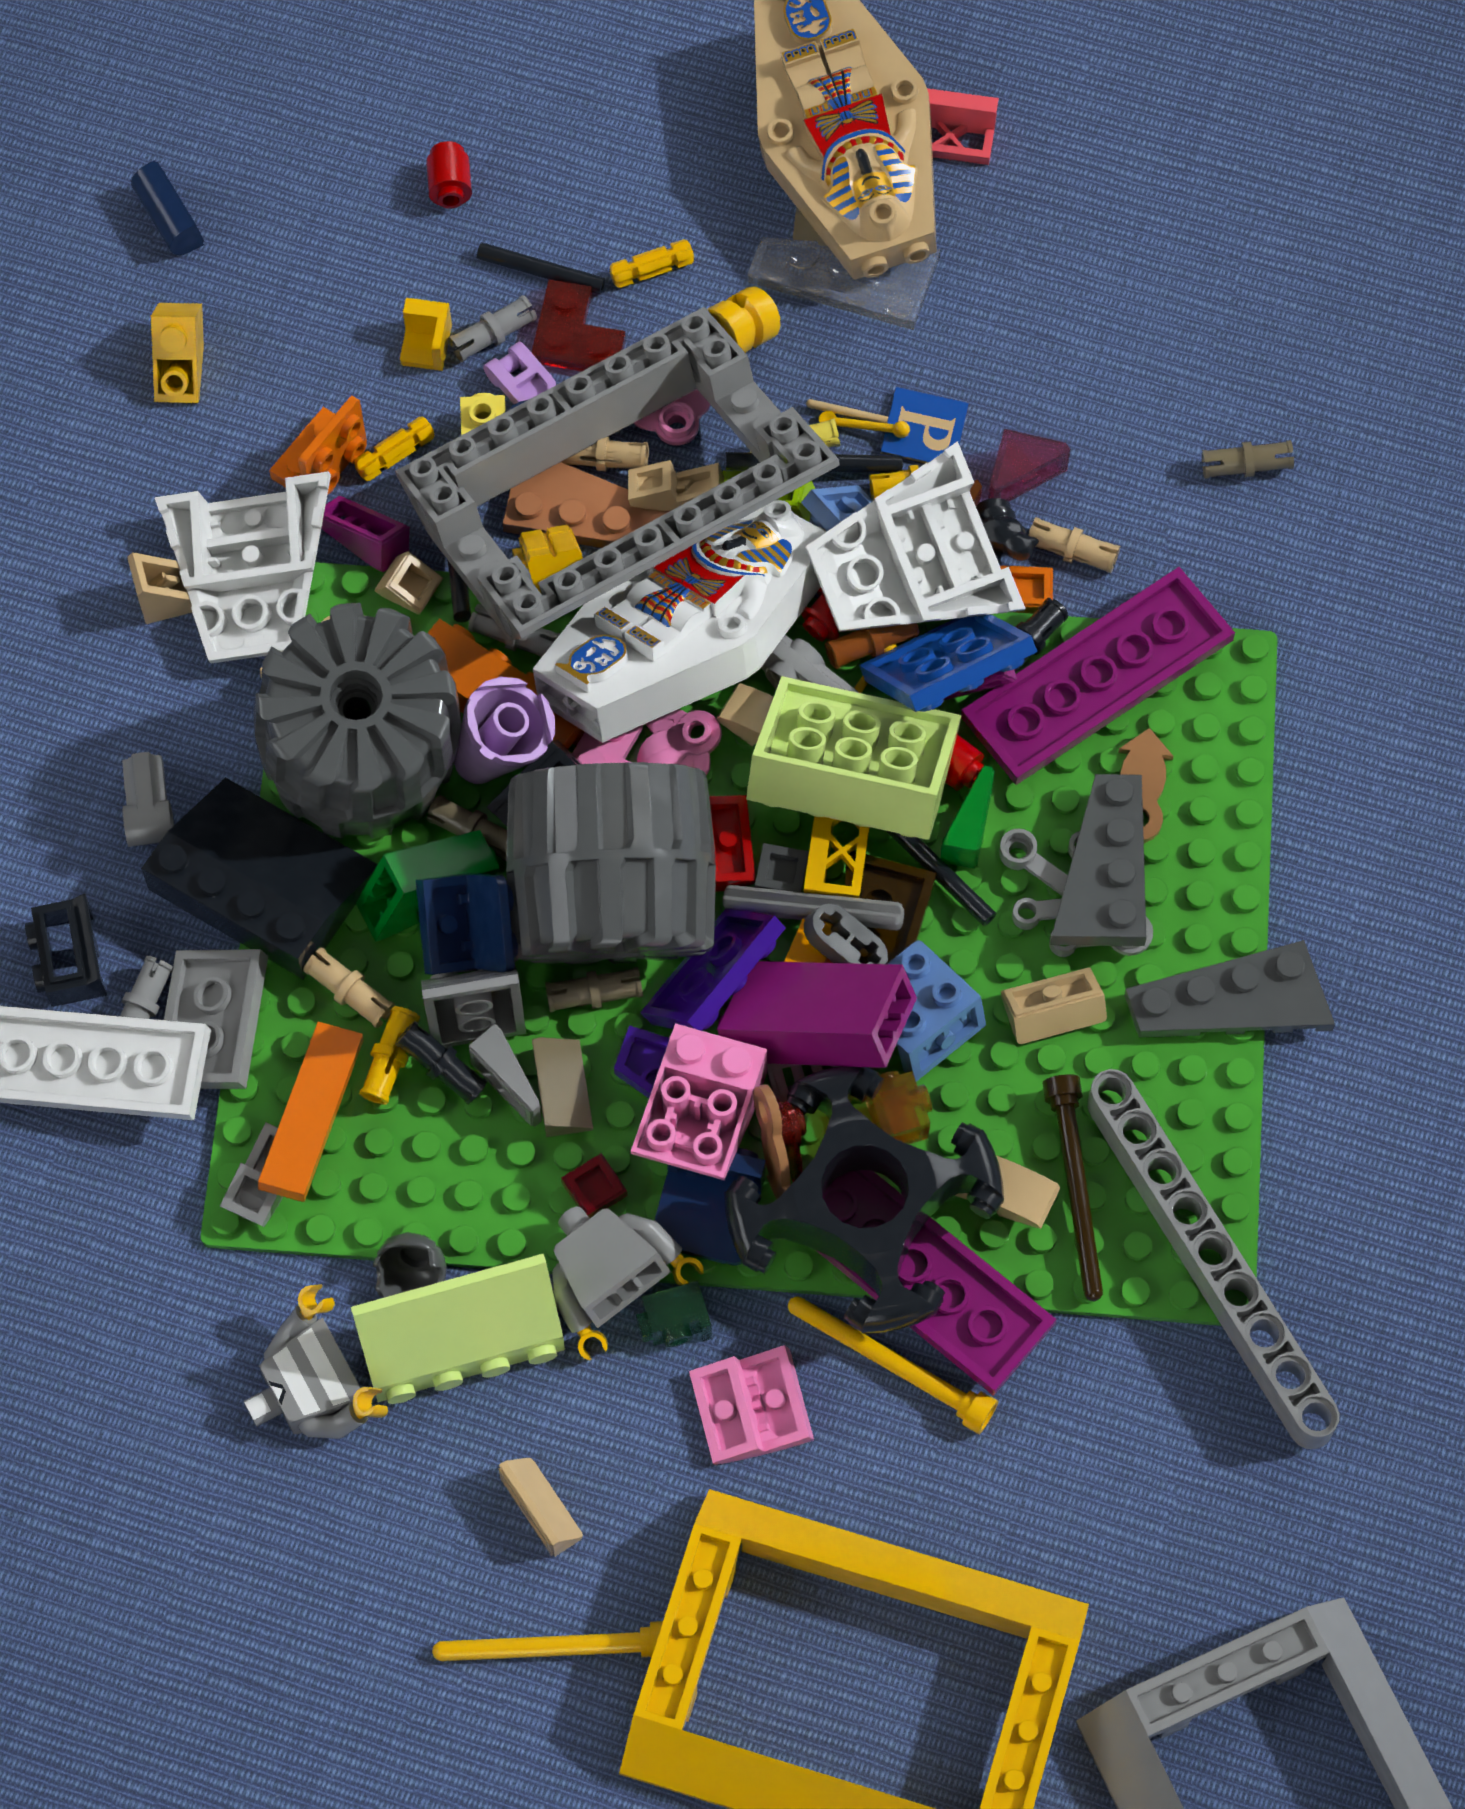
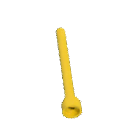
M795 1296L789 1300L788 1310L791 1314L957 1410L956 1416L963 1419L962 1425L980 1435L992 1418L999 1401L983 1391L976 1394L971 1390L965 1393L804 1298Z
M663 1621L650 1622V1627H640V1632L439 1641L433 1646L432 1654L438 1661L640 1652L641 1657H652Z

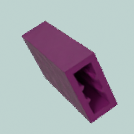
M759 961L747 975L748 979L744 987L733 995L725 1013L719 1019L717 1031L719 1036L767 1049V1064L886 1068L917 997L903 964Z

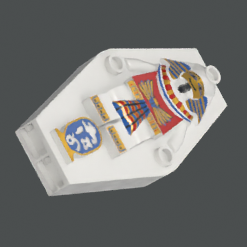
M775 500L585 603L534 666L533 673L537 695L541 693L548 700L554 713L603 743L747 679L761 668L820 589V583L805 547L827 531L794 514L789 503Z

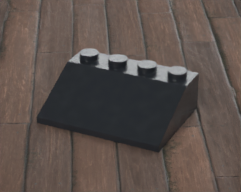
M225 777L167 831L141 869L148 890L246 947L261 949L268 955L270 961L304 980L307 974L303 969L312 955L316 956V958L318 957L316 951L319 948L325 949L356 905L358 898L378 864Z

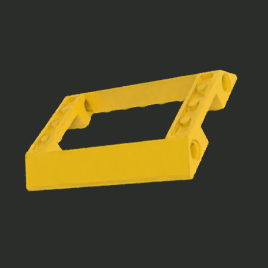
M709 1489L693 1525L637 1701L619 1775L728 1809H935L683 1730L685 1722H689L697 1697V1684L724 1598L728 1597L736 1572V1561L742 1543V1552L1026 1638V1646L979 1809L1034 1808L1089 1604Z

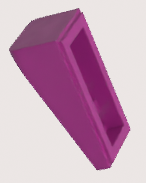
M342 496L336 497L325 505L321 529L373 568L385 572L398 555L409 551V526Z

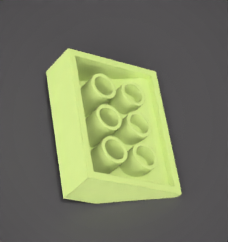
M781 676L752 754L746 800L763 803L769 807H781L800 811L815 817H827L850 822L860 827H872L899 833L906 837H918L929 840L938 813L961 715L936 709L915 712L898 701Z
M544 1253L351 1307L373 1388L382 1389V1392L376 1395L377 1402L385 1400L389 1404L406 1402L414 1398L416 1392L431 1387H434L437 1391L449 1390L461 1385L463 1378L482 1374V1377L485 1378L499 1376L508 1372L510 1365L529 1360L530 1364L545 1363L556 1358L557 1352L565 1350L563 1333Z

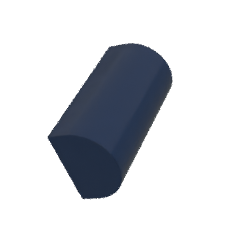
M153 160L140 168L132 177L131 186L170 251L175 255H185L202 247L204 239L196 223L160 164Z

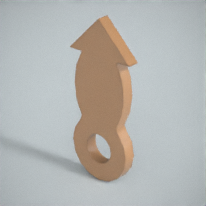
M1150 728L1119 748L1118 751L1119 753L1128 754L1124 759L1120 774L1142 775L1143 812L1148 817V823L1143 826L1144 843L1153 840L1160 832L1163 823V813L1157 801L1162 795L1166 782L1164 759L1173 760L1174 757Z
M764 1084L755 1087L753 1100L756 1116L761 1127L763 1153L769 1173L766 1176L777 1200L791 1185L790 1168L782 1138V1119L779 1105L772 1089Z

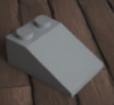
M516 966L513 971L508 972L478 969V971L463 974L457 972L435 974L431 979L421 980L430 1035L444 1047L472 1043L494 1024H497L505 1037L526 1034Z

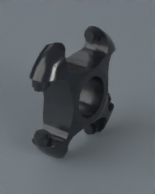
M838 1066L812 1073L795 1081L786 1096L785 1105L792 1112L805 1116L806 1113L814 1114L818 1109L825 1113L829 1119L826 1133L814 1159L777 1200L768 1205H758L761 1195L757 1192L759 1187L753 1181L744 1176H738L736 1180H733L727 1191L724 1192L725 1214L729 1234L743 1266L755 1272L760 1271L765 1274L775 1259L776 1252L772 1250L774 1243L770 1239H786L808 1246L836 1259L861 1277L878 1295L877 1300L867 1295L863 1296L861 1300L856 1297L853 1299L844 1315V1319L849 1322V1325L861 1331V1333H880L898 1330L935 1316L944 1301L945 1291L935 1283L930 1281H924L923 1284L914 1283L911 1290L901 1284L898 1278L902 1263L914 1237L928 1219L949 1198L956 1194L968 1193L967 1200L971 1203L969 1207L978 1216L990 1219L992 1215H995L1004 1202L1000 1165L985 1131L971 1123L967 1125L962 1122L951 1140V1143L955 1145L954 1153L960 1156L958 1159L944 1158L894 1139L851 1104L853 1098L864 1102L868 1097L873 1100L881 1089L884 1078L880 1077L877 1071L869 1067ZM870 1170L885 1175L896 1184L905 1200L903 1209L891 1221L878 1227L858 1228L843 1223L829 1211L823 1199L824 1192L837 1177L851 1171Z

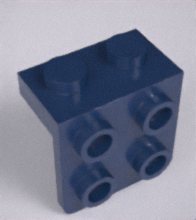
M462 873L416 879L425 974L435 975L470 969L497 972L514 970V959L518 955V943L515 934L511 930L510 919L514 900L512 890L504 876Z
M738 1148L724 1180L667 1164L668 1172L654 1221L660 1224L682 1247L681 1253L733 1266L740 1265L742 1262L729 1234L725 1214L724 1192L727 1191L733 1180H736L738 1176H744L759 1187L757 1192L761 1195L765 1182L766 1160L759 1159V1156L750 1150Z

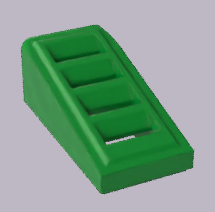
M984 765L942 841L940 859L946 864L973 869L978 865L993 790L995 770L991 766Z

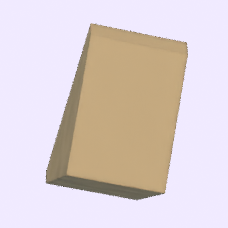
M134 552L127 556L146 624L192 613V604L188 592L183 585L179 573L180 568L176 560Z

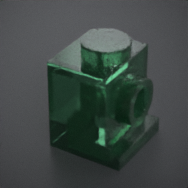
M698 1281L642 1296L643 1313L636 1314V1320L643 1343L652 1340L653 1346L664 1343L665 1347H676L688 1343L693 1339L692 1335L700 1333L702 1342L712 1339V1325Z

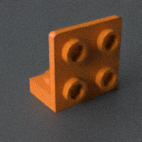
M350 396L336 414L323 406L269 470L271 479L286 488L285 478L329 471L331 478L328 494H330L336 487L341 472L350 462L354 463L355 459L364 453L367 446L360 400Z

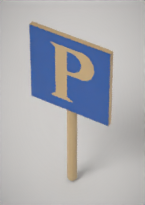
M896 387L889 417L812 399L807 400L806 405L808 408L832 411L835 414L865 421L889 424L905 421L910 427L908 436L898 438L894 433L885 432L880 453L902 456L903 459L921 463H929L957 441L960 444L969 403Z

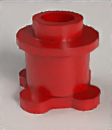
M820 587L817 591L819 598L810 608L805 607L801 613L805 620L802 626L818 641L823 642L825 639L832 641L839 637L838 628Z

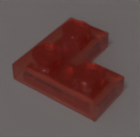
M555 280L548 281L531 352L542 365L582 372L624 349L626 331L585 324L592 298L591 286Z

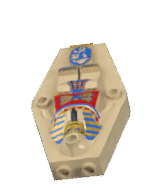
M754 0L758 138L767 170L854 280L862 277H877L885 273L888 268L903 263H919L930 254L936 253L931 112L929 93L921 75L860 0Z

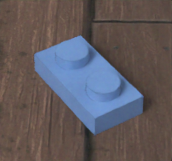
M859 485L811 489L801 503L812 514L811 519L813 523L829 531L873 500Z

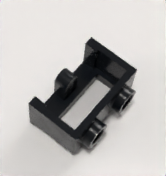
M86 894L71 900L32 907L33 922L25 923V931L30 950L38 949L40 964L32 966L37 992H46L52 1007L107 996L106 987L99 969V949L92 930L91 920H94ZM69 923L77 973L55 977L47 927Z

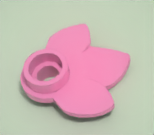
M696 389L634 422V424L640 429L656 432L658 437L667 444L684 445L692 441L697 435L699 418L709 410L710 404ZM673 423H681L685 427L680 429L670 428V425Z
M678 709L646 723L653 734L646 738L641 745L637 762L686 765L692 768H699L707 776L711 764L710 753L718 746L722 736L721 725L715 716L703 710L686 713ZM695 726H704L705 731L700 738H691V731Z

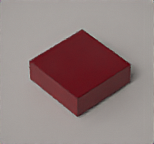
M602 1153L561 1177L563 1186L577 1207H581L589 1218L628 1196L626 1188Z

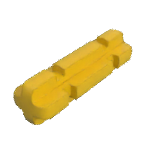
M682 239L670 243L671 248L669 249L661 246L632 256V261L630 262L623 259L610 265V275L616 287L622 288L633 284V279L635 278L638 281H642L672 271L671 266L673 265L681 268L694 262V253L688 240Z
M423 416L417 417L407 424L409 429L406 431L403 428L399 429L375 445L373 453L366 451L357 457L354 464L358 474L365 481H371L382 473L381 468L389 469L416 451L414 446L418 444L422 447L431 441L435 435L428 420Z

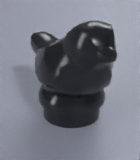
M990 498L980 502L976 509L995 555L1009 556L1018 561L1028 560L1039 540L1026 534L1025 527L1016 519L1015 512L1011 509L1010 503L1002 498Z

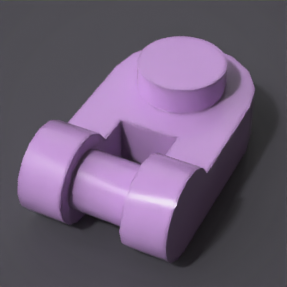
M520 341L508 348V354L500 360L493 358L483 365L488 379L494 386L499 387L513 404L529 400L556 386L552 375ZM518 368L520 370H523V372L517 375L516 377H513L511 375V373L517 370Z

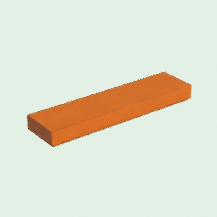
M317 1022L259 1177L258 1190L305 1202L363 1043L362 1033Z

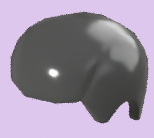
M406 1232L387 1238L377 1251V1256L373 1262V1267H376L377 1272L375 1288L382 1298L439 1283L446 1279L447 1265L441 1248L436 1245L435 1241L421 1234Z

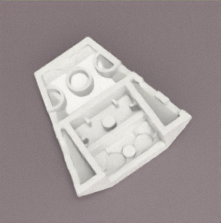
M958 441L932 461L922 465L906 479L883 492L874 501L858 512L853 513L805 547L839 632L1016 612L1026 609L1009 567L1000 568L970 494L974 480Z
M329 471L285 478L286 492L208 503L198 491L155 497L159 512L162 514L167 529L166 534L170 546L174 550L180 568L179 573L183 585L188 592L192 604L191 610L208 661L211 664L267 656L271 646L282 652L292 642L288 634L290 627L306 615L331 478Z

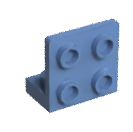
M920 940L915 941L888 963L903 964L917 997L896 1044L903 1071L914 1082H917L986 1026L981 996Z

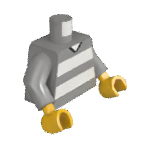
M322 1284L305 1286L301 1289L298 1295V1306L282 1323L264 1352V1361H262L259 1367L269 1388L243 1401L256 1427L283 1414L293 1434L303 1433L311 1438L341 1439L366 1423L368 1417L382 1418L388 1413V1407L385 1405H375L372 1407V1399L375 1395L381 1393L382 1389L373 1387L360 1388L323 1318L317 1320L316 1314L327 1313L335 1306L333 1298H325L317 1305L315 1296L322 1288Z

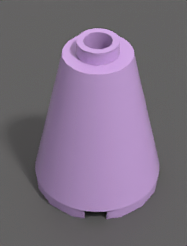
M498 677L485 681L470 695L464 709L460 744L454 764L459 775L466 781L473 784L490 782L537 761L547 751V745L552 742L555 735V716L548 700L541 693L537 695L525 687L528 683L518 678Z

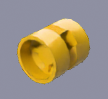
M756 286L747 287L732 295L726 301H721L707 308L710 314L745 353L751 350L752 347L756 348L773 339L780 330V315L777 306L764 290Z

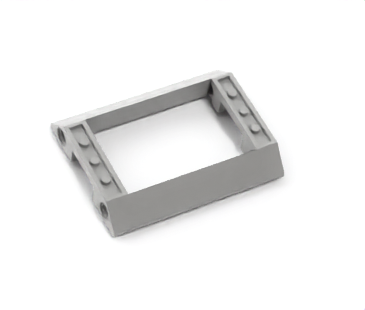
M702 307L397 469L395 472L428 535L505 636L511 641L527 636L836 468L840 463L837 456L793 407L782 413L754 382L747 354L705 307ZM697 389L760 463L538 582L541 590L540 593L533 584L529 570L518 556L508 559L485 530L477 507L592 446L598 440L620 431Z
M1344 1597L1302 1608L1126 1689L1075 1722L1117 1809H1184L1150 1738L1159 1735L1160 1739L1188 1727L1193 1718L1273 1681L1277 1685L1303 1674L1308 1666L1326 1657L1322 1667L1394 1808L1453 1809Z

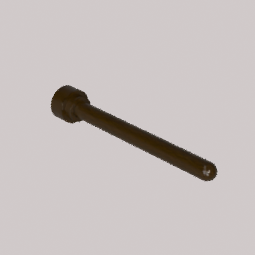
M1065 1074L1047 1078L1042 1082L1045 1102L1050 1104L1051 1110L1057 1113L1083 1292L1087 1300L1094 1302L1102 1297L1103 1288L1075 1111L1079 1107V1099L1083 1097L1080 1077L1078 1075Z

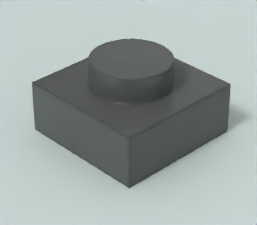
M763 843L755 887L802 892L809 851Z

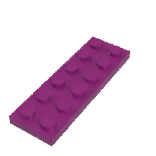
M1177 567L1016 674L1017 680H1014L1015 682L995 687L962 709L961 718L1013 783L1018 785L1232 642L1235 632L1184 571Z
M870 1170L851 1171L837 1177L823 1195V1199L833 1215L843 1223L858 1228L878 1227L891 1221L903 1209L905 1200L899 1191ZM931 1217L914 1237L898 1276L901 1284L911 1290L914 1283L923 1284L924 1281H930L941 1287L945 1291V1295L943 1297L944 1301L935 1316L909 1327L994 1396L1055 1326L1056 1318ZM818 1252L875 1300L878 1299L875 1290L856 1273L836 1259Z

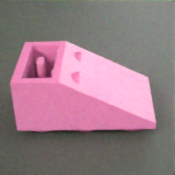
M675 1023L636 1134L631 1154L724 1180L755 1110L753 1091L755 1087L763 1085L767 1074V1049Z

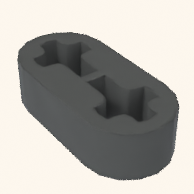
M831 903L821 905L807 916L804 922L806 939L831 962L861 964L858 961L861 956L859 951L864 948L869 952L867 956L869 963L867 964L887 963L888 951L882 940L839 905ZM827 918L833 922L831 926L833 933L830 935H826L822 931L825 925L823 921Z

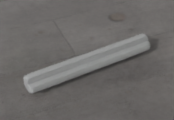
M737 885L727 886L723 896V906L725 909L775 915L777 918L806 919L810 913L821 905L831 903L844 908L865 927L898 930L902 927L904 919V908L899 902ZM827 918L826 920H824V921H826V922H828V923H833V922H832L830 919H828V918Z

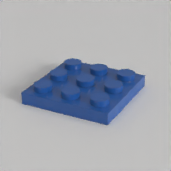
M990 614L953 619L859 666L865 682L913 711L925 712L939 707L944 702L943 698L957 691H970L981 686L984 683V678L998 671L1006 672L1018 668L1024 663V658L1036 653L1037 649L1032 635Z

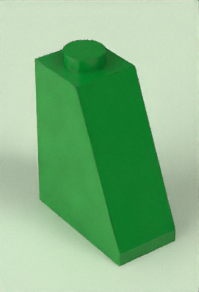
M480 830L384 854L356 902L375 942L384 940L420 923L416 879L462 873L496 875L500 869L497 855L494 849L488 846Z

